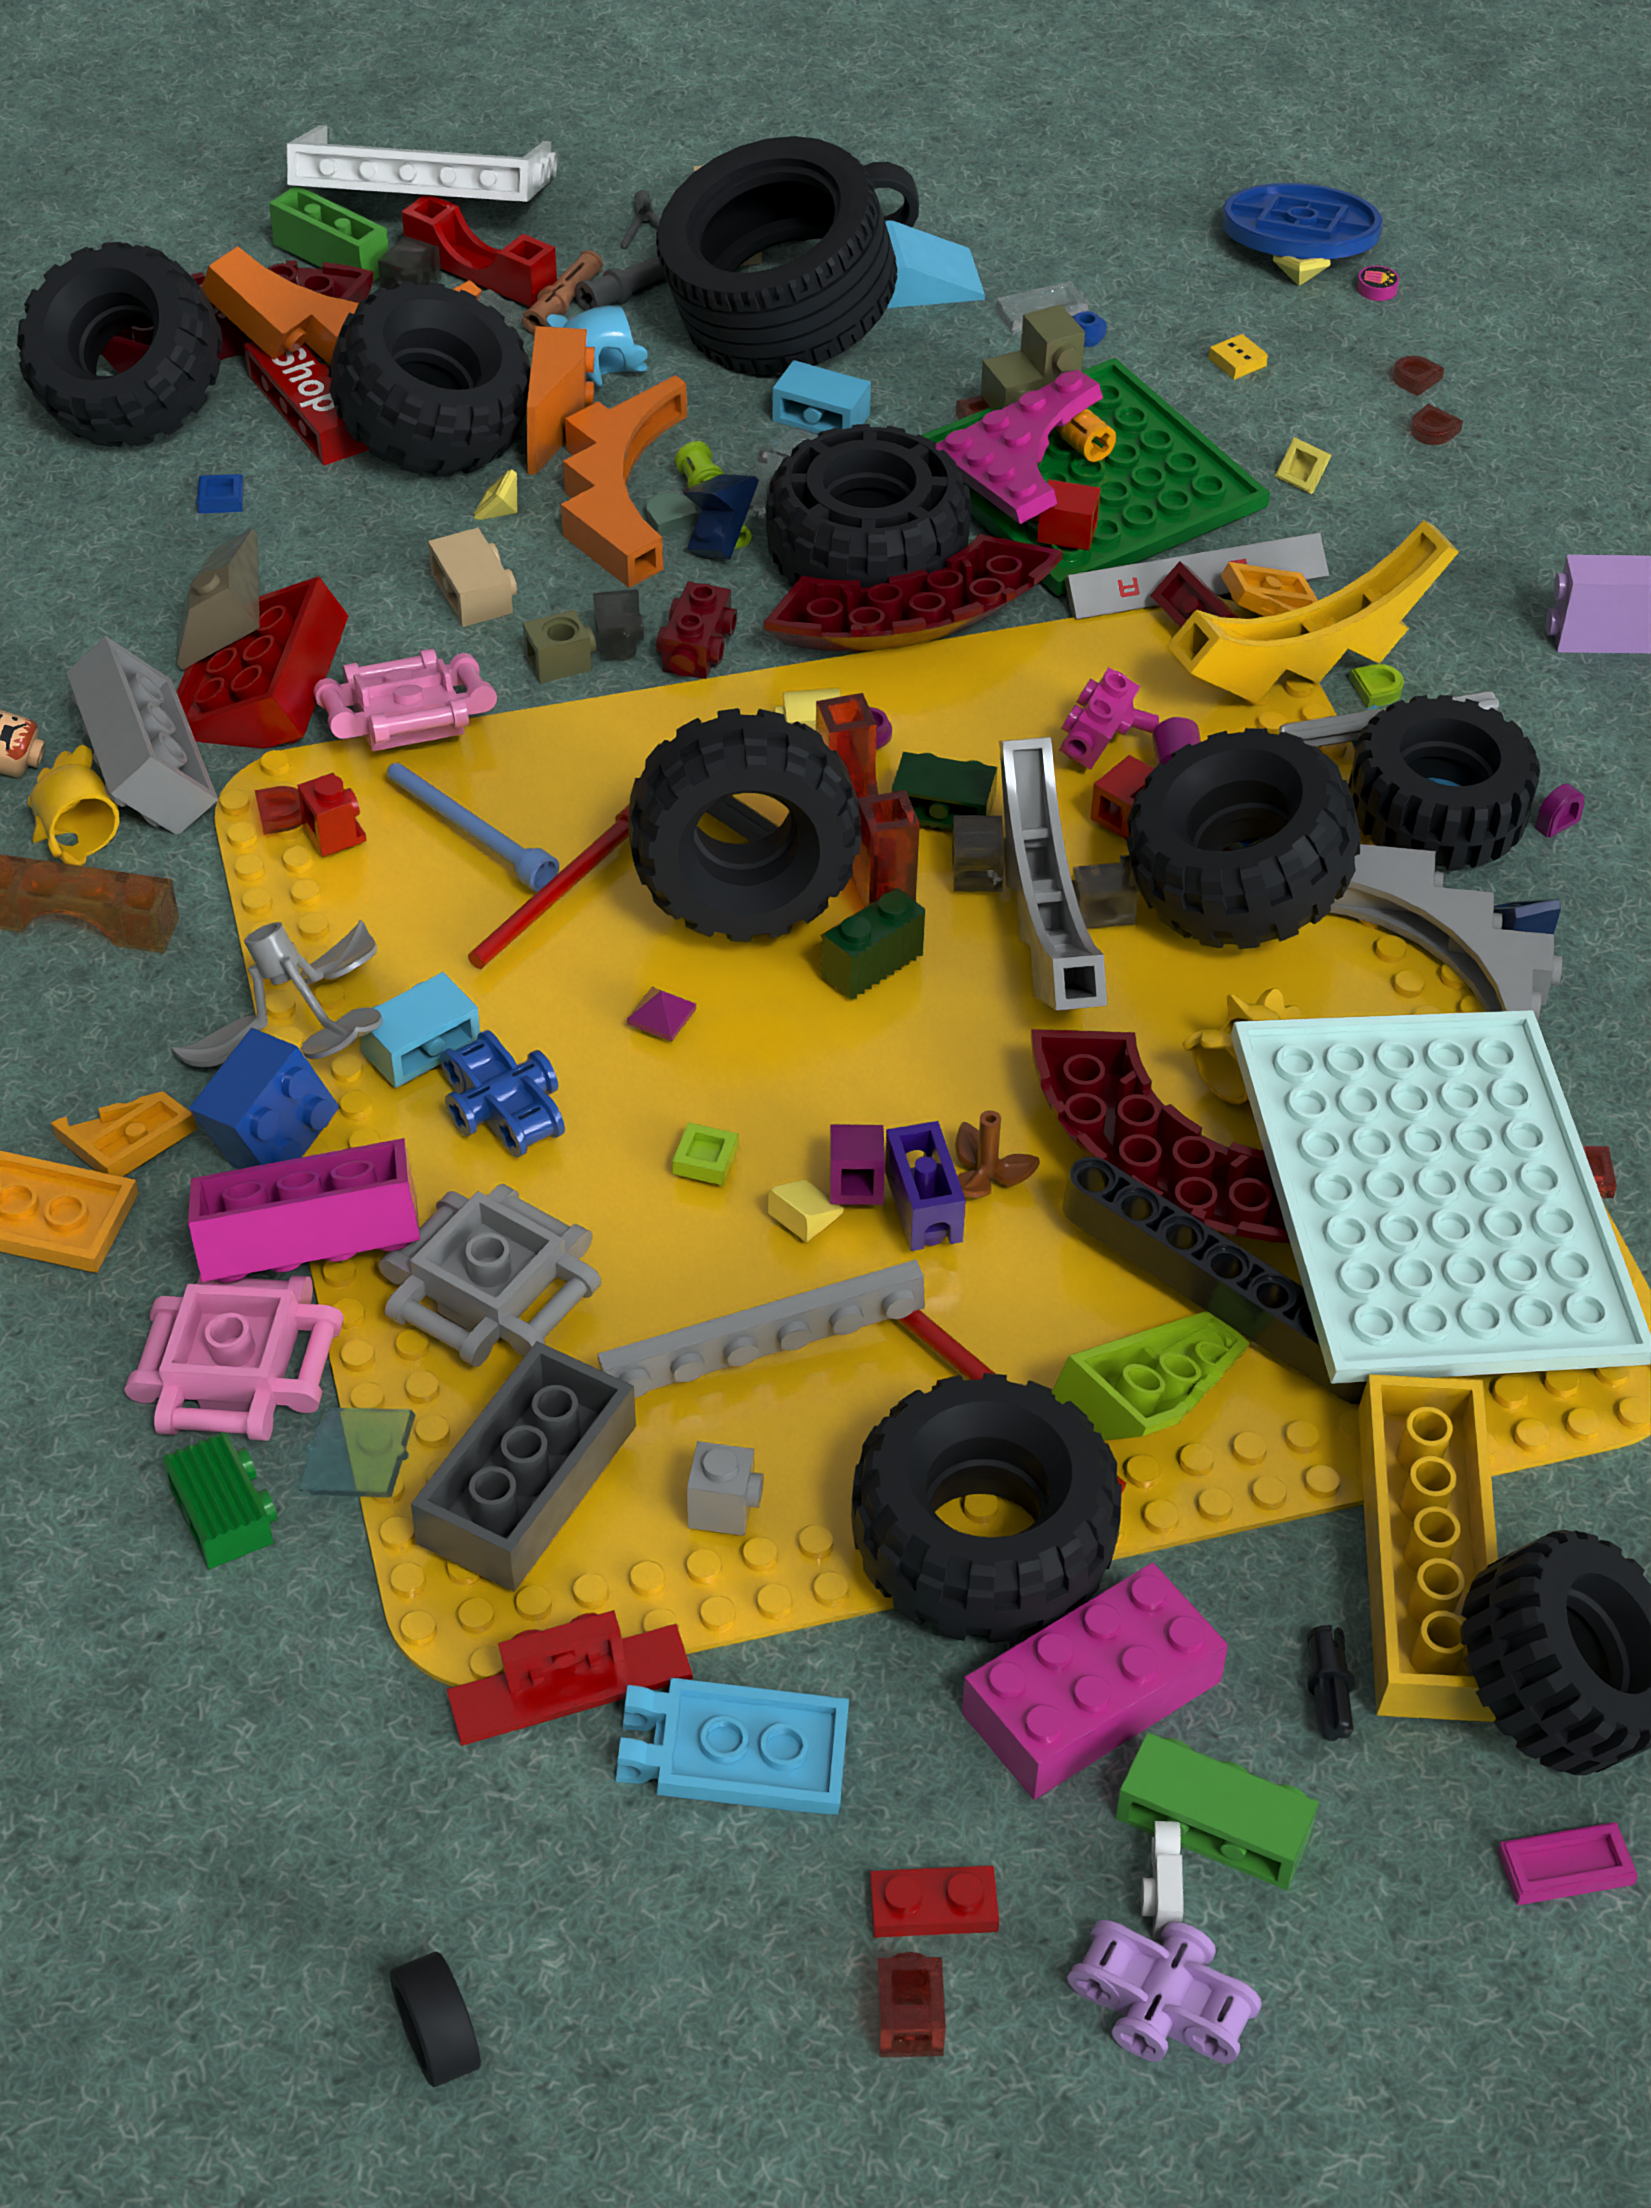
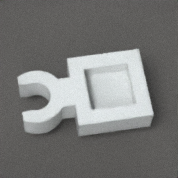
M1155 1821L1154 1823L1155 1837H1152L1151 1842L1153 1878H1142L1141 1916L1153 1917V1939H1161L1160 1935L1167 1923L1182 1922L1184 1910L1180 1822Z

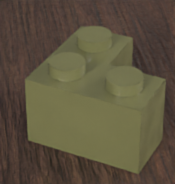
M1061 304L1023 314L1021 350L983 360L981 397L993 411L1001 410L1018 401L1023 394L1037 391L1056 381V378L1063 373L1077 369L1082 372L1085 331Z

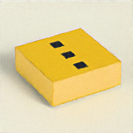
M1240 334L1211 346L1208 359L1235 380L1266 367L1268 354L1245 335Z

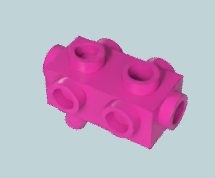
M1108 667L1099 682L1090 678L1078 697L1076 703L1083 706V708L1075 704L1063 723L1061 729L1068 734L1062 742L1059 751L1091 770L1115 731L1125 735L1129 728L1133 727L1153 733V730L1159 723V716L1133 708V699L1140 686L1129 680L1121 672Z

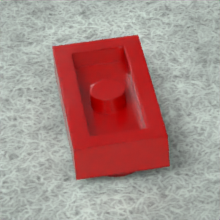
M994 1865L870 1871L874 1938L998 1932L999 1913Z

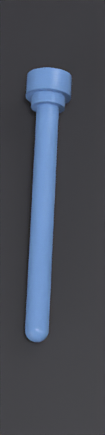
M393 763L388 767L387 775L391 781L512 863L519 881L533 891L538 892L558 874V860L543 849H524L402 764Z

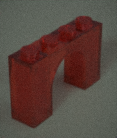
M858 693L816 701V731L822 735L824 743L832 751L836 749L846 765L859 805L862 836L860 854L855 855L851 877L864 907L894 888L901 889L916 901L920 823L905 790L878 794L875 767L877 724L864 694Z

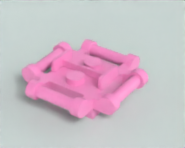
M433 648L419 651V656L361 667H358L357 663L343 665L342 670L345 684L339 685L335 680L325 678L317 682L313 689V695L318 705L326 709L329 715L328 725L332 733L339 738L364 735L372 751L465 734L464 727L469 726L468 715L487 712L497 702V694L494 688L488 682L482 680L479 675V665L472 655L460 653L452 658L450 664L445 665L442 659H437ZM464 684L467 692L457 694L453 686ZM353 705V711L346 706Z
M200 1275L197 1284H187L183 1297L160 1296L153 1302L149 1314L153 1323L137 1370L129 1374L124 1392L127 1397L139 1403H152L159 1398L154 1416V1427L157 1434L176 1435L179 1430L247 1434L249 1440L268 1441L273 1430V1414L276 1405L289 1406L300 1413H312L319 1408L322 1397V1390L319 1387L332 1339L341 1332L344 1315L332 1306L311 1304L313 1284L310 1276L292 1275L290 1280L242 1278L234 1282H219L217 1280L202 1282ZM298 1331H311L298 1379L284 1378ZM184 1400H197L200 1409L182 1408Z

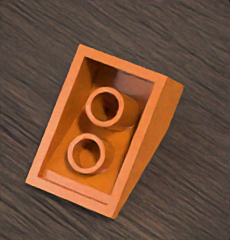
M535 327L527 400V474H537L565 444V418L594 404V381H587V373H594L595 347H587V329Z

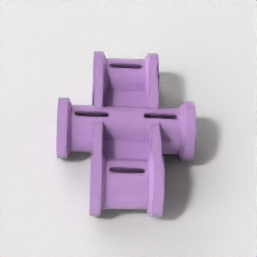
M1101 1920L1095 1923L1090 1932L1092 1944L1082 1963L1075 1964L1067 1976L1068 1983L1080 1996L1126 2016L1118 2019L1112 2029L1113 2038L1123 2049L1147 2061H1161L1168 2050L1166 2038L1169 2036L1219 2063H1233L1237 2059L1241 2051L1238 2042L1239 2037L1248 2019L1255 2018L1259 2013L1262 2002L1258 1994L1249 1985L1205 1966L1210 1964L1216 1953L1215 1945L1209 1937L1193 1926L1180 1922H1171L1166 1924L1160 1935L1161 1942L1163 1943L1161 1946L1114 1921Z

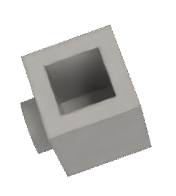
M697 1441L687 1485L688 1528L745 1536L750 1508H759L764 1482V1474L754 1472V1449Z

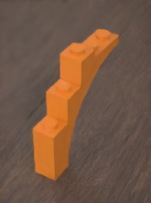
M238 246L208 266L202 285V290L208 300L273 360L286 351L291 353L297 351L305 342L330 365L341 327L348 314H354L358 306L357 302L325 296L296 285L262 266ZM471 280L453 289L459 292L462 289L477 296L476 300L479 299L482 292Z
M676 375L611 409H608L598 401L565 418L567 452L572 456L563 460L565 494L571 497V499L561 504L563 537L628 588L664 570L662 536L641 517L629 498L626 485L633 466L645 448L665 430L687 417L686 382Z

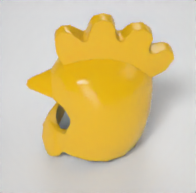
M85 745L78 746L73 753L66 750L61 752L56 758L52 769L48 767L43 768L38 775L37 784L27 800V805L32 808L35 818L32 836L33 843L48 839L49 850L53 857H59L65 864L73 868H81L86 863L87 856L105 847L115 836L120 823L118 806L107 795L104 787L106 783L91 769L93 760L92 749ZM73 833L77 835L78 843L73 846L63 845L57 842L55 836Z
M1275 988L1266 990L1259 997L1256 1004H1247L1235 994H1229L1227 996L1228 1016L1220 1031L1204 1029L1193 1033L1183 1042L1185 1050L1192 1051L1194 1063L1201 1079L1213 1093L1224 1101L1232 1104H1241L1249 1101L1230 1036L1234 1022L1302 1019L1301 1010L1296 1005L1284 1006L1283 995L1280 990Z

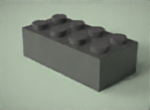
M536 1341L411 1503L416 1544L515 1592L636 1427L634 1386Z

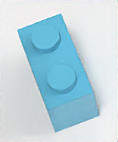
M793 360L773 387V421L817 434L836 427L840 430L852 428V425L864 424L870 415L871 382Z
M442 972L425 982L416 984L408 991L389 1001L373 1007L381 1013L383 1023L376 1030L360 1037L361 1052L397 1088L440 1065V1053L448 1048L456 1051L476 1041L477 1035L480 1033L478 1007Z

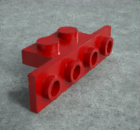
M612 1610L602 1614H582L575 1617L570 1623L542 1631L536 1629L526 1630L518 1633L510 1640L498 1643L504 1673L449 1688L447 1693L461 1746L626 1699L628 1685L641 1686L654 1691L670 1686L671 1678L692 1680L693 1675L677 1624L622 1639L615 1611Z

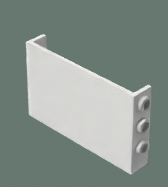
M319 125L287 143V185L527 202L550 182V177H555L557 173V153L551 152V141L541 142L524 157L327 144V126Z

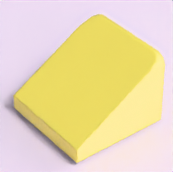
M807 1180L778 1185L768 1192V1214L805 1242H808L843 1214L844 1208L842 1206L830 1204V1197Z

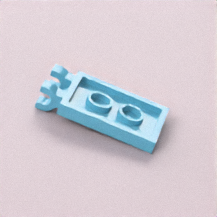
M671 1678L669 1693L656 1692L649 1688L628 1685L622 1729L651 1731L656 1728L654 1744H648L632 1738H620L615 1782L642 1784L651 1779H658L656 1795L796 1812L838 1815L841 1801L849 1699Z

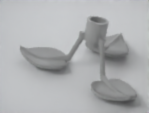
M359 920V923L341 941L316 961L309 964L299 954L294 943L290 941L281 922L270 923L258 928L244 940L256 963L250 966L248 970L254 983L257 1016L240 1018L196 1043L182 1047H173V1050L179 1059L191 1066L211 1067L224 1063L251 1028L261 1030L268 1024L263 978L270 979L273 985L282 984L292 979L324 1027V1029L310 1036L302 1044L301 1050L306 1058L319 1059L343 1050L351 1045L357 1037L365 1036L380 1027L383 1023L381 1013L374 1008H357L334 1022L328 1018L307 984L319 981L322 978H338L362 965L375 955L377 951L375 940L369 934L365 924Z

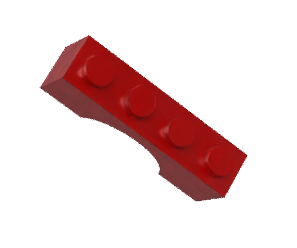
M423 195L401 211L405 253L464 279L471 280L473 283L529 307L537 301V296L544 287L553 285L557 280L556 248L526 234H521L502 250L493 248L481 241L472 232L465 222L459 206L434 195Z

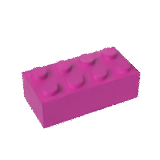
M405 1138L191 1178L188 1225L202 1282L210 1280L234 1282L252 1272L268 1269L275 1272H286L296 1269L304 1262L320 1259L332 1262L343 1261L353 1257L357 1252L377 1248L383 1251H395L408 1246L410 1242L419 1241L420 1229L417 1196Z
M1152 1562L967 1675L964 1679L962 1715L1033 1800H1035L1221 1682L1228 1644Z

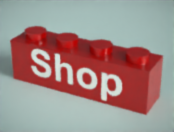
M254 341L244 344L248 377L323 466L370 449L362 441L356 442L345 429L346 423L337 416L329 391L332 379L328 376L329 369L325 364H320L315 359L310 347L305 342L297 351L293 353L286 351L275 360Z

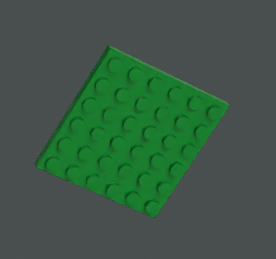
M1116 358L1082 371L1100 385L1103 398L1087 407V409L1115 431L1116 442L1112 451L1104 459L1091 462L1065 442L1058 431L1053 428L1047 436L1049 445L1044 452L1042 461L1038 463L1040 475L1046 483H1048V480H1056L1101 488L1098 524L1090 550L1037 542L1038 523H1033L1030 518L1019 524L963 482V485L969 487L971 515L994 537L1063 550V559L1041 580L1056 596L1067 593L1064 581L1067 575L1135 564L1266 508L1269 505L1270 492ZM991 407L921 436L937 444L945 440L950 433L965 429L979 422L987 413L992 412L993 409ZM1095 437L1093 438L1092 441L1096 443L1100 448L1104 447V444H1102Z

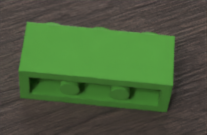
M300 186L292 187L269 202L274 245L321 268L322 263L327 262L372 270L374 274L373 281L391 270L387 228Z
M1147 1732L1120 1789L1116 1820L1152 1835H1155V1821L1180 1822L1181 1847L1288 1891L1312 1834L1320 1802L1307 1797L1296 1787L1286 1784L1277 1785L1250 1774L1237 1763L1218 1761L1198 1753L1178 1739L1162 1738Z

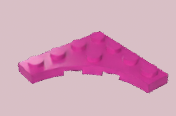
M1078 369L1063 373L1056 378V381L1037 391L1027 392L1011 405L1001 410L989 412L979 422L965 429L950 433L945 440L936 444V449L946 451L956 462V467L962 473L963 482L1021 524L1058 504L1054 489L1045 482L1038 469V463L1042 461L1044 452L1049 445L1047 436L1054 426H1064L1084 409L1101 400L1103 397L1100 385Z

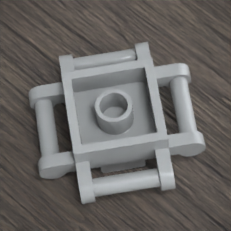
M505 1184L498 1185L488 1196L477 1191L470 1199L454 1191H448L437 1202V1211L419 1228L420 1240L410 1242L408 1246L398 1251H389L378 1264L380 1271L389 1281L401 1285L387 1302L385 1308L386 1316L399 1324L408 1322L459 1351L460 1359L474 1367L484 1363L491 1352L493 1344L499 1338L509 1342L513 1349L523 1357L526 1356L536 1341L545 1344L544 1338L580 1299L592 1296L602 1283L598 1273L591 1266L579 1260L584 1256L591 1244L592 1232L578 1224L569 1226L519 1199L518 1191ZM556 1277L566 1281L565 1285L529 1323L519 1319L522 1313ZM425 1296L437 1301V1308L441 1315L421 1305L419 1302Z

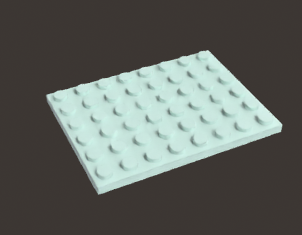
M1533 1010L1234 1022L1230 1034L1331 1384L1367 1382L1369 1374L1434 1378L1651 1364V1334Z

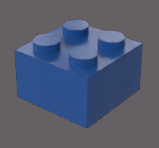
M251 1028L188 1109L231 1166L238 1170L301 1158L323 1128L328 1125L332 1116L339 1109V1105L298 1046Z

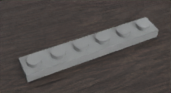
M915 1259L598 1353L600 1370L633 1385L634 1398L652 1389L676 1382H690L703 1374L729 1366H743L751 1363L756 1358L779 1351L797 1350L810 1342L836 1334H850L863 1326L876 1322L904 1318L914 1311L925 1308L924 1276Z

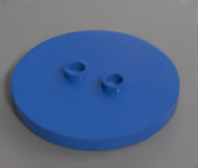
M1274 183L1246 188L1229 197L1223 205L1221 223L1224 231L1232 239L1264 253L1298 259H1335L1356 255L1375 246L1381 236L1382 216L1366 200L1342 190L1312 184Z

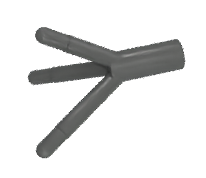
M640 190L634 195L637 215L620 244L621 249L628 248L643 221H651L657 228L659 227L660 218L653 212L650 195L645 190Z

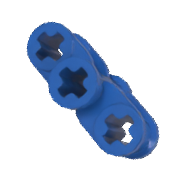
M484 1030L477 1035L476 1041L456 1051L448 1048L440 1053L443 1071L452 1087L456 1090L445 1096L446 1108L454 1125L464 1136L468 1137L474 1134L477 1126L487 1121L492 1131L502 1141L507 1150L514 1157L518 1158L527 1153L528 1146L548 1136L557 1138L565 1133L562 1115L557 1105L548 1096L558 1090L557 1076L550 1061L541 1051L534 1050L527 1055V1060L517 1065L498 1038L490 1030Z

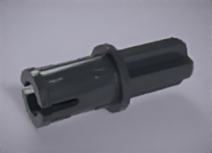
M1322 1625L1313 1628L1307 1634L1312 1668L1311 1674L1307 1678V1686L1310 1693L1315 1695L1318 1729L1322 1732L1324 1739L1335 1741L1338 1738L1347 1739L1354 1730L1349 1692L1353 1690L1355 1683L1354 1675L1348 1670L1346 1664L1344 1631L1337 1627L1334 1630L1335 1640L1333 1641L1332 1625Z

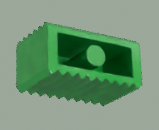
M220 1432L217 1437L210 1436L206 1441L199 1440L195 1446L188 1444L184 1450L177 1449L174 1454L166 1453L162 1460L169 1489L208 1570L274 1544L270 1524L278 1521L276 1509L266 1489L258 1492L255 1491L251 1481L257 1479V1474L252 1459L245 1447L235 1450L228 1434Z

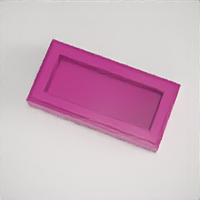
M1617 1822L1500 1842L1497 1850L1517 1905L1635 1885L1638 1877Z

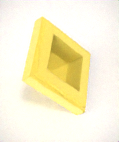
M1273 255V261L1299 286L1329 267L1331 261L1324 258L1298 259L1295 257Z
M1293 437L1275 477L1312 494L1332 455Z
M511 469L505 472L486 489L474 511L475 519L482 520L517 513V473Z

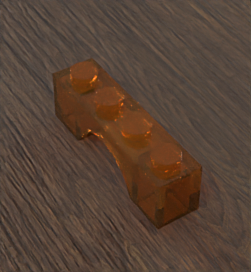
M0 854V930L23 933L27 924L33 918L43 914L61 913L81 918L95 925L110 938L116 947L165 953L179 921L172 879Z

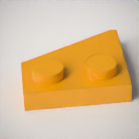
M1228 562L1221 574V578L1236 604L1264 617L1279 615L1318 601L1303 574L1299 572Z
M164 1091L138 1097L129 1103H115L98 1108L100 1114L98 1119L72 1126L69 1125L67 1116L51 1122L55 1137L94 1170L121 1177L129 1174L140 1165L197 1130L193 1114Z

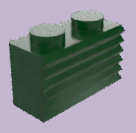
M903 751L892 786L891 819L894 822L901 820L904 824L909 821L913 825L919 823L923 827L929 825L931 828L938 826L941 830L948 828L951 832L956 829L960 833L967 831L970 835L976 832L979 836L985 834L996 796L998 767L985 765L975 760L964 762L940 758L931 753L916 754Z
M894 888L820 935L823 940L820 942L823 947L820 949L823 954L820 956L823 961L820 963L822 976L850 999H857V994H864L865 989H872V984H879V979L887 980V975H894V970H901V965H908L909 960L916 961V956H923L925 908L901 889Z

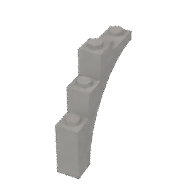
M1051 737L999 741L1006 837L1003 838L1006 886L1015 890L1017 894L1020 941L1031 948L1034 997L1056 1011L1107 1006L1104 954L1095 946L1086 929L1077 903L1067 862L1059 816Z
M1360 844V854L1355 856L1356 871L1343 897L1339 900L1334 899L1335 902L1331 905L1330 913L1348 915L1385 927L1419 944L1447 964L1472 989L1486 1012L1533 1010L1538 1021L1541 1005H1546L1550 985L1559 986L1561 979L1562 956L1554 955V934L1503 930L1502 914L1494 913V892L1443 888L1444 874L1443 872L1435 871L1436 851Z

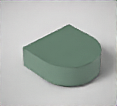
M674 492L659 493L651 497L647 502V521L660 535L691 527L697 523L698 512L690 501L681 494Z

